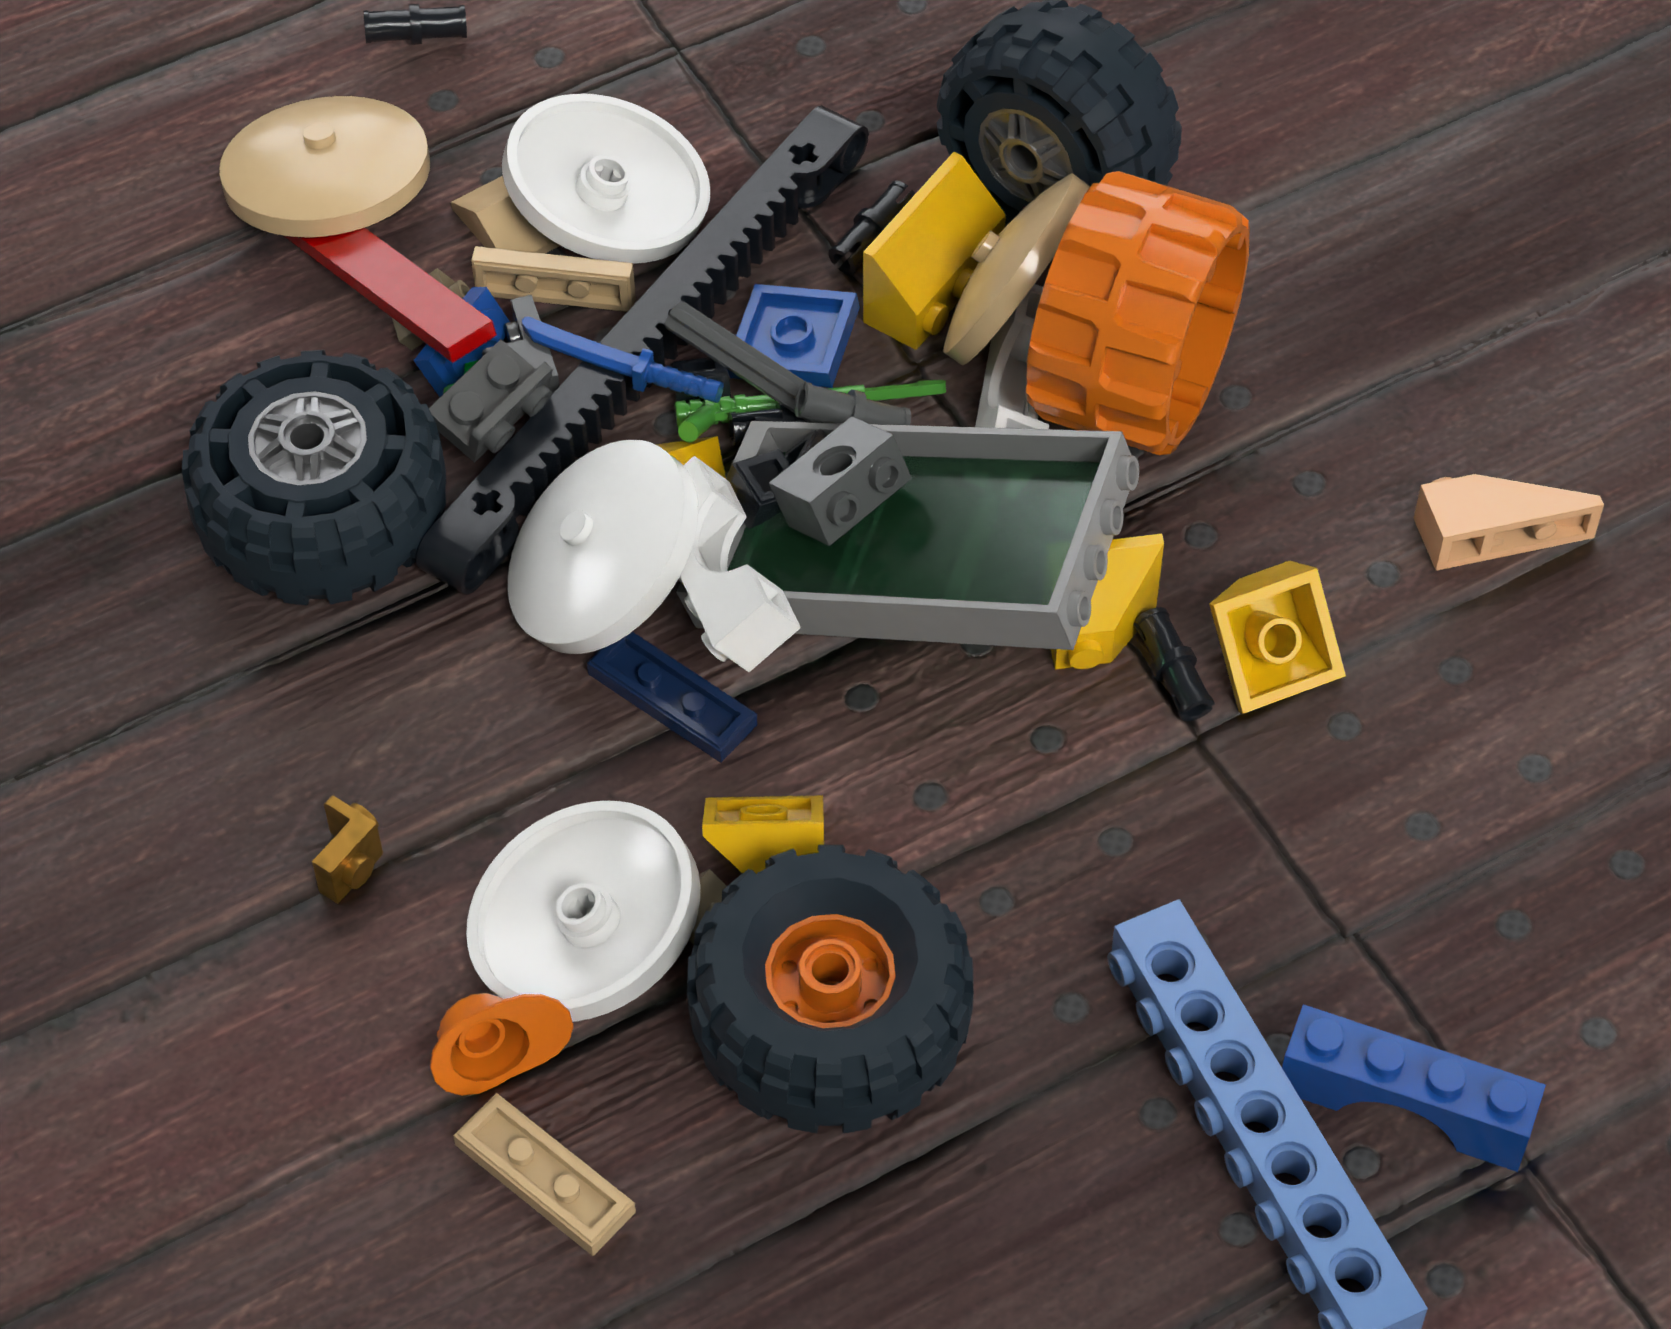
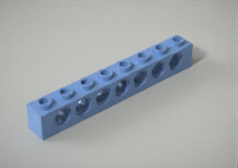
M1180 899L1115 925L1112 951L1107 955L1108 964L1115 980L1121 987L1128 985L1137 1000L1136 1010L1143 1028L1150 1036L1157 1034L1166 1049L1165 1060L1173 1079L1180 1086L1186 1084L1196 1100L1194 1107L1201 1127L1209 1136L1216 1134L1226 1151L1224 1158L1231 1178L1239 1188L1246 1186L1256 1202L1255 1213L1262 1231L1269 1240L1277 1239L1287 1255V1270L1293 1284L1301 1294L1309 1293L1320 1311L1318 1313L1320 1328L1421 1329L1428 1310L1427 1306ZM1161 974H1170L1177 977L1180 980L1176 982H1166L1159 979L1157 976ZM1193 1022L1201 1023L1207 1026L1209 1030L1194 1031L1189 1029L1186 1024ZM1229 1072L1236 1075L1240 1080L1227 1082L1217 1078L1214 1074ZM1258 1122L1267 1126L1271 1131L1256 1133L1249 1130L1244 1124ZM1280 1173L1292 1174L1302 1183L1287 1185L1278 1181L1275 1175ZM1312 1225L1327 1228L1333 1236L1330 1238H1318L1311 1235L1305 1228ZM1345 1278L1354 1279L1360 1282L1366 1290L1357 1293L1349 1292L1343 1289L1337 1281Z

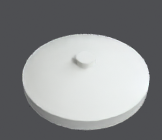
M568 94L539 102L529 108L515 122L503 153L502 174L509 196L520 213L532 226L550 240L577 254L592 259L637 264L657 261L671 256L692 241L708 210L710 202L709 178L701 158L690 142L659 116L621 99L597 94Z
M621 440L601 446L587 453L566 468L548 486L522 525L512 551L508 571V597L511 610L516 621L527 634L552 650L568 654H583L605 648L634 631L654 613L679 579L691 553L698 526L697 492L693 479L683 464L661 447L651 442Z
M594 801L573 805L554 812L535 822L511 840L495 857L482 876L474 892L467 918V947L473 966L482 981L495 996L507 999L522 994L546 995L559 1000L570 1011L572 1022L592 1019L612 1012L635 1000L659 981L672 967L686 946L694 929L700 905L701 885L696 862L676 830L660 815L643 806L621 801Z

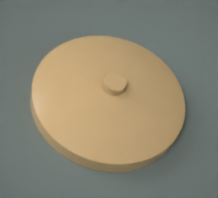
M333 96L309 99L286 105L251 122L228 144L221 158L219 170L226 202L235 215L244 222L260 230L283 236L324 237L368 227L401 210L423 188L430 171V155L424 130L416 119L406 111L376 99Z
M1070 173L1047 188L1025 206L999 235H996L991 230L986 234L972 254V258L979 263L962 292L951 319L943 349L945 354L959 364L965 365L1000 330L1054 257L1068 223L1085 193L1090 188L1088 184L1073 173Z

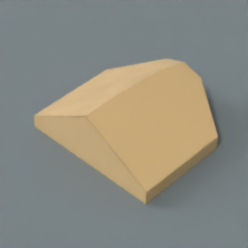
M503 176L451 202L452 210L484 247L546 254L561 246L539 232L520 213L508 194Z

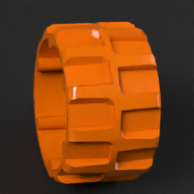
M1120 171L1106 173L1100 183H1093L1085 193L1066 227L1046 277L1037 307L1029 343L1026 376L1027 402L1035 409L1034 411L1043 420L1074 430L1121 431L1128 446L1153 454L1167 455L1174 452L1180 442L1190 432L1211 391L1230 340L1246 278L1249 258V220L1231 205Z

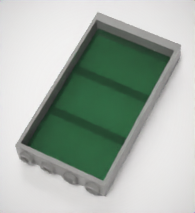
M751 421L733 463L780 449L785 456L788 450L813 431L821 429L829 435L842 423ZM870 424L894 435L912 477L910 481L830 546L789 527L781 511L763 524L751 529L743 522L730 547L727 563L728 571L747 564L783 590L801 627L794 634L1073 650L1081 627H1085L1089 622L1091 598L1098 580H1102L1105 577L1108 564L1107 553L1112 539L1122 529L1123 508L1129 491H1133L1138 484L1139 463L1137 458L1131 455L1121 431ZM680 582L676 591L695 627L704 628L701 621L687 607L684 597L688 593L684 584Z

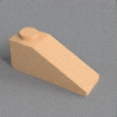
M1472 474L1457 478L1443 477L1431 483L1421 485L1414 521L1433 566L1438 571L1595 538L1604 503L1599 495Z

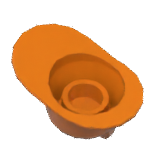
M480 993L458 1000L446 1011L437 1032L438 1042L432 1050L430 1062L434 1081L449 1093L461 1096L480 1094L514 1076L542 1065L558 1055L570 1041L573 1030L570 1011L559 1000L543 994H522L503 999L488 993Z

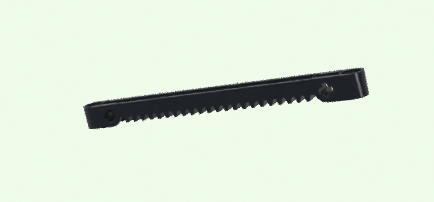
M823 105L814 108L600 343L636 356H640L643 348L653 351L654 362L662 364L664 367L665 358L675 360L678 357L677 344L688 346L689 343L665 327V321L672 308L679 302H685L712 319L715 316L714 303L724 305L727 302L726 290L737 291L739 289V277L749 278L751 275V263L760 265L763 262V250L773 251L775 249V237L784 238L787 235V224L796 225L799 222L798 208L808 209L820 205L856 167L868 143V128ZM582 361L551 395L544 407L525 423L430 527L418 547L416 554L418 568L463 594L468 595L476 591L513 550L519 535V525L516 518L519 515L528 516L536 503L535 501L540 498L548 486L566 468L575 462V457L581 458L589 453L588 443L600 444L602 442L601 428L612 430L615 427L614 414L625 416L628 413L627 400L637 402L640 399V391L633 389L632 377ZM647 383L646 387L650 388L653 383Z

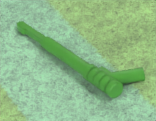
M924 380L917 383L865 388L862 384L827 389L846 394L850 390L865 392L867 399L879 401L946 393V381ZM745 394L734 395V398L721 396L718 403L708 400L701 401L700 399L689 400V403H686L685 400L676 401L674 409L678 434L685 442H693L712 425L718 424V421H721L722 424L728 423L729 412L741 413L776 409L778 402L767 395L745 397Z

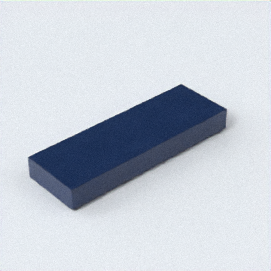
M634 632L602 648L587 663L590 676L720 763L758 725L757 713Z

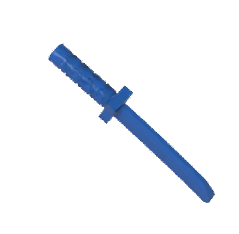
M524 317L522 319L523 330L533 342L593 365L632 377L634 390L644 392L647 383H653L654 385L664 388L668 387L670 390L684 392V394L694 397L699 396V398L718 403L722 396L723 382L710 378L707 379L706 377L694 375L683 370L678 371V369L669 366L664 367L662 364L654 362L653 351L643 348L640 356H636L575 335L532 317Z

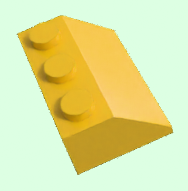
M953 152L863 252V323L914 350H917L930 334L936 335L944 327L949 312L958 303L962 292L979 263L972 258V254L990 230L999 235L1005 228L1006 214L962 155Z

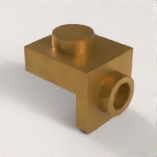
M332 795L324 803V809L329 830L335 837L316 856L312 864L319 892L338 904L351 889L360 888L368 880L373 871L374 864L383 855L376 818L360 804L352 803L349 806Z

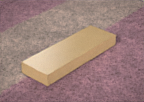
M478 246L474 248L471 262L475 287H487L493 297L515 299L532 295L534 302L628 312L635 303L633 263Z
M498 1093L453 1135L455 1145L592 1256L636 1213L635 1202Z

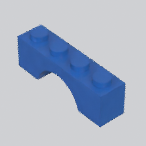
M1304 1004L1285 1053L1282 1066L1283 1071L1300 1099L1335 1111L1357 1102H1378L1404 1108L1428 1119L1442 1129L1453 1142L1457 1152L1516 1172L1519 1170L1546 1087L1545 1084Z

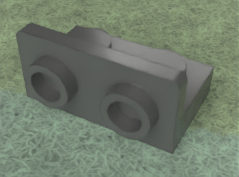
M499 340L429 408L436 422L438 432L474 463L488 449L492 453H496L511 438L515 431L513 425L525 413L532 417L548 402L552 395L549 385L553 368L546 362H543L535 369L503 340Z

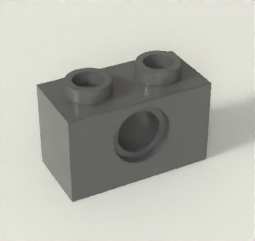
M851 416L770 481L769 485L788 526L830 546L910 481L912 477L894 435Z

